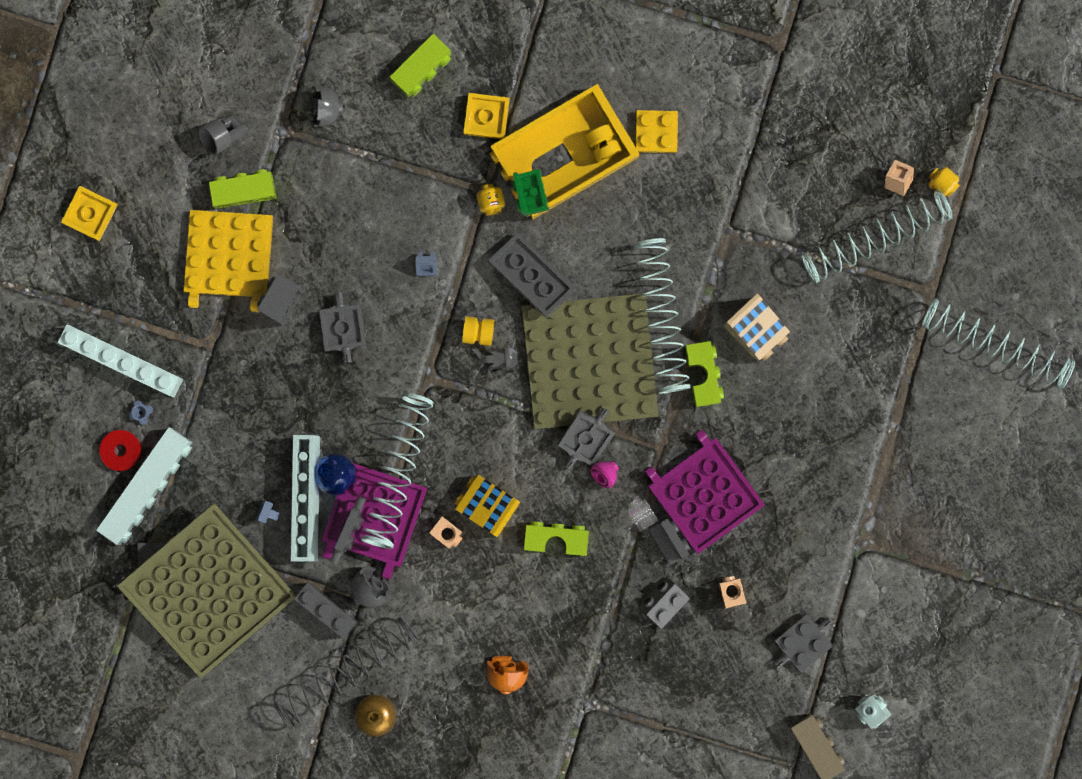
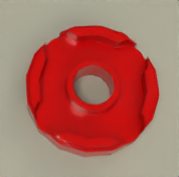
M116 430L103 438L99 453L101 460L107 467L115 471H126L133 468L140 460L142 447L139 439L131 432ZM118 445L126 447V453L121 457L115 452Z

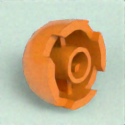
M511 656L492 657L491 662L487 661L486 676L489 684L503 694H509L520 689L527 679L529 669L528 664L524 660H521L519 663L511 661Z

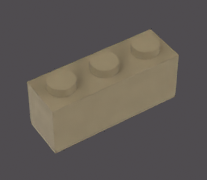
M809 714L790 725L789 728L819 779H831L845 771L842 766L845 764V761L840 753L835 754L832 749L834 743L828 734L825 736L821 728L824 726L819 717L816 716L814 718L812 714Z

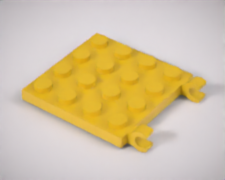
M190 210L184 292L190 293L188 299V306L190 308L199 307V294L252 297L250 310L252 312H259L257 310L259 307L257 302L262 295H266L268 292L273 215Z

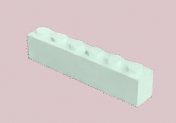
M68 324L58 341L59 344L171 397H175L183 381L182 378Z
M169 427L96 531L116 545H121L122 542L125 544L132 535L131 529L134 525L138 526L143 520L144 516L142 514L145 509H150L155 503L156 499L154 497L157 492H162L168 484L166 479L170 474L174 475L180 467V464H178L182 457L185 458L190 453L192 442Z
M293 435L291 561H318L320 436Z

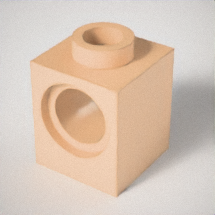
M895 160L886 175L885 189L904 196L913 181L914 167Z
M441 517L430 531L432 536L449 549L451 546L456 548L463 539L460 536L462 531L444 517ZM445 528L453 530L454 535L452 539L445 540L442 537V531Z
M734 576L722 578L723 582L718 583L724 608L745 604L746 600L740 579H735ZM730 585H734L737 588V594L734 597H729L726 594V589Z

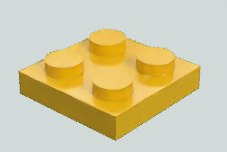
M469 93L464 135L494 139L505 138L510 98Z
M637 110V151L642 153H677L678 111Z
M79 186L61 223L100 241L118 204Z

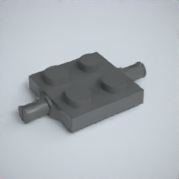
M334 293L336 306L330 309L319 310L325 352L342 351L343 363H347V359L348 363H351L350 350L356 347L367 346L362 309L360 304L345 305L343 293Z
M604 407L601 408L596 417L579 410L557 443L559 447L566 450L570 455L564 464L569 470L572 469L577 460L584 461L591 466L594 465L614 436L615 430L603 422L609 413Z
M358 496L329 562L338 565L341 555L347 549L351 550L356 539L353 537L355 530H360L364 521L361 518V510L366 499Z
M805 613L774 639L783 655L773 663L780 669L789 661L802 673L833 647L824 633V630L832 625L833 622L827 617L818 625Z

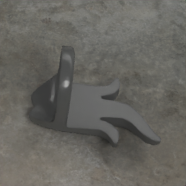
M505 344L504 348L491 349L489 346H486V350L493 354L489 356H484L477 349H472L483 362L494 363L488 368L489 374L493 369L506 368V370H510V368L518 363L516 358L517 352L510 348L508 344Z

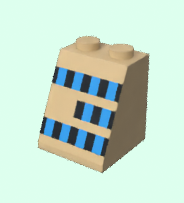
M758 293L724 325L757 362L761 359L767 360L773 354L771 349L776 344L780 347L789 339L786 335L790 331Z

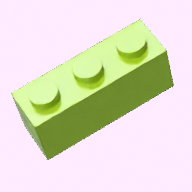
M432 34L390 76L391 82L408 98L411 95H417L422 89L421 85L426 80L428 82L431 81L437 74L435 71L440 66L444 67L450 62L451 50L435 34Z
M266 169L257 170L252 175H247L246 173L235 174V178L226 179L225 176L216 177L214 181L209 182L212 204L215 209L277 199L273 174L267 172Z

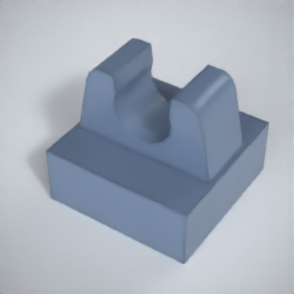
M419 252L418 256H416L417 276H437V256H435L434 252L430 253L431 256H423V252Z
M262 500L255 519L266 523L267 518L277 521L280 513L271 509L273 503Z

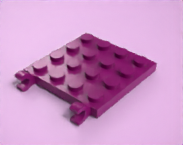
M703 430L695 434L703 447L660 478L652 466L644 471L653 482V484L648 486L697 554L765 506L717 438L710 441Z
M348 462L321 540L327 542L323 557L331 559L352 507H354L358 496L366 499L361 510V518L364 521L360 530H355L353 537L356 539L351 551L386 562L382 577L391 579L394 567L402 566L428 488L414 483L404 487L391 486L404 493L407 497V500L403 502H388L400 509L403 514L397 518L381 517L396 525L398 531L395 533L377 534L389 539L394 546L392 549L374 546L362 541V536L383 538L364 531V529L395 531L396 528L368 513L397 516L401 513L385 503L374 500L373 497L388 500L405 499L399 492L377 482L405 485L409 484V482Z

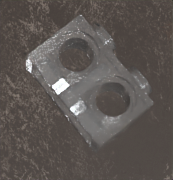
M637 498L628 504L629 509L626 512L638 532L658 521L646 499L641 501Z

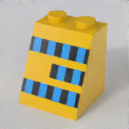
M480 475L476 478L472 476L466 485L469 488L465 495L461 493L455 504L457 507L455 510L498 537L520 504V501Z

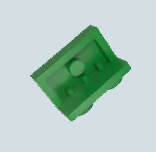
M536 169L521 174L513 173L514 179L511 180L514 192L517 191L518 199L515 200L517 210L521 211L525 216L548 211L549 206L541 170Z

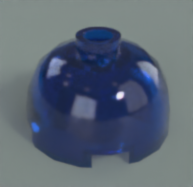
M331 453L323 456L316 463L315 482L323 492L334 496L343 495L349 486L355 483L356 467L347 456Z

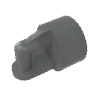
M229 116L213 120L200 127L198 134L204 148L211 155H217L229 148L232 142L243 137L248 132V127L241 125L235 117ZM231 127L233 130L228 132L226 128Z

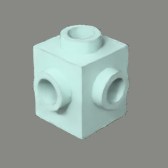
M876 695L864 696L859 700V706L855 709L859 713L857 717L863 724H868L871 729L877 728L892 715L886 708L887 703L885 700Z

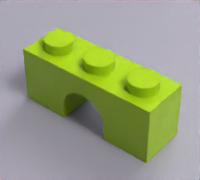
M711 341L686 345L685 352L688 367L699 366L706 372V381L701 385L692 387L695 408L720 404L721 399H724L722 386L718 387L717 378H720L719 366H715L714 358H717L715 345L711 346Z
M531 521V525H526L524 550L545 552L547 540L557 536L565 541L566 554L587 556L589 531H585V526L572 525V529H564V524L552 523L551 527H543V522Z

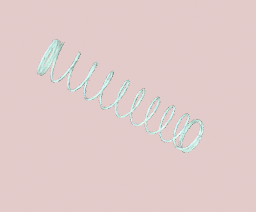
M937 190L934 192L935 201L942 213V222L939 223L930 215L923 200L920 198L928 222L926 230L920 227L911 215L908 206H905L912 222L913 236H909L903 231L896 221L893 212H891L898 232V243H894L887 236L879 220L876 219L883 237V250L877 248L865 231L864 226H862L869 247V257L864 256L860 252L850 234L847 233L854 252V264H851L844 257L835 240H833L840 262L839 271L833 268L821 248L818 247L824 263L825 278H822L817 273L810 257L806 253L802 254V260L810 278L815 284L819 283V278L827 279L825 261L835 272L840 273L842 270L840 255L849 265L855 266L857 261L855 248L861 256L869 259L871 257L870 242L878 251L884 252L886 248L884 235L891 243L899 245V229L907 237L913 238L915 235L914 223L921 230L928 231L930 226L929 217L940 225L943 224L944 218L948 221L951 220L952 211L947 199L941 191ZM940 198L942 199V201H943V203H944V205H945V207H946V209H947L948 215L946 214V212L944 211V209H943V207H942Z
M665 238L649 239L634 243V248L636 249H665V252L661 253L660 255L637 262V264L668 265L666 269L648 276L641 277L640 280L671 281L670 284L659 289L646 292V294L644 293L642 294V296L674 297L672 300L664 304L646 309L645 312H673L676 313V315L666 320L648 325L647 327L675 328L679 329V331L671 335L653 340L650 343L682 345L680 348L653 357V360L684 361V363L678 366L656 373V376L687 377L683 381L659 389V394L676 392L691 388L690 384L678 385L689 379V376L687 375L661 374L681 367L686 363V360L680 358H659L682 349L684 346L682 343L678 342H657L678 334L681 331L679 327L654 326L669 321L678 315V312L673 310H652L673 302L676 298L675 296L670 294H650L662 290L673 283L672 280L667 278H648L660 274L670 268V265L668 263L646 262L657 257H660L667 252V249L665 247L659 246L666 243Z
M935 298L931 302L923 319L922 328H927L928 331L933 330L945 315L942 327L943 337L949 336L960 322L957 332L958 344H962L974 330L972 338L973 351L978 350L989 336L986 349L988 358L995 355L1004 343L1001 355L1003 364L1008 363L1018 351L1016 369L1018 371L1024 369L1033 358L1031 365L1032 377L1040 375L1048 365L1046 371L1047 384L1053 383L1058 377V389H1063L1073 372L1075 360L1069 357L1059 374L1051 382H1048V371L1055 351L1052 352L1042 370L1034 376L1033 366L1040 344H1038L1027 363L1019 369L1018 360L1025 337L1009 360L1003 362L1004 350L1010 331H1008L996 351L989 356L988 349L995 324H993L982 343L974 349V338L980 317L964 340L959 342V333L965 311H963L951 331L944 336V327L951 305L947 306L938 322L929 329V323L936 311L939 300Z
M403 393L402 399L409 403L427 408L410 407L403 404H400V406L411 409L421 414L427 419V422L411 423L400 421L397 419L395 421L414 428L415 430L419 431L423 436L421 438H404L394 435L390 436L414 446L418 450V453L405 454L392 452L388 450L386 452L405 459L406 461L410 462L414 466V468L396 469L382 466V468L390 470L403 476L409 481V484L397 485L383 483L379 481L377 482L378 484L384 485L399 492L405 497V499L388 500L373 497L374 500L380 501L395 508L401 514L397 516H387L368 513L373 517H376L391 524L396 528V530L377 531L371 529H364V531L377 535L383 539L367 535H363L361 538L362 541L368 544L387 549H392L394 546L393 543L389 539L377 533H395L398 531V528L393 523L381 517L397 518L402 516L403 513L401 512V510L388 502H403L407 500V497L404 493L391 486L404 487L410 485V479L397 471H412L416 468L412 461L401 455L413 456L420 453L419 448L407 440H421L424 438L425 435L423 434V432L412 425H424L428 423L429 419L427 418V416H425L418 410L430 409L433 407L434 404L432 400L412 393ZM408 397L416 398V399L425 401V402H427V403L419 402V401L410 399V398H408Z

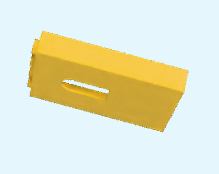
M598 84L491 145L492 152L489 153L494 163L497 164L499 162L502 167L500 173L504 180H509L511 183V180L514 179L513 173L521 174L532 171V163L535 159L564 143L573 161L542 177L549 210L638 159L640 155ZM609 124L614 134L612 139L617 140L622 151L612 158L598 163L593 154L594 147L589 146L585 136L591 131ZM606 142V143H604V144H602V145H600V146H601V148H603V147L607 146L608 144H607V142ZM510 188L514 197L518 199L517 191L514 192L513 188ZM547 211L536 213L530 216L533 220Z

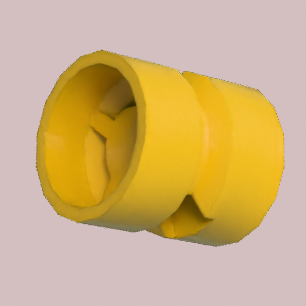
M609 124L603 125L585 136L589 146L594 147L593 154L598 163L608 160L622 151L617 140L612 139L614 134ZM607 142L608 145L601 148L600 145Z
M465 316L462 343L474 344L478 341L480 345L492 346L495 320L483 318L479 322L475 317Z

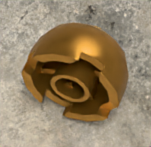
M383 695L365 697L355 710L357 727L369 736L379 737L387 734L396 722V710L392 701Z

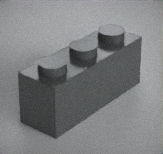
M310 582L303 587L294 599L343 639L346 638L358 622Z

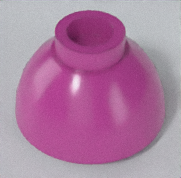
M613 461L598 462L591 466V475L600 486L609 489L616 482L619 468Z

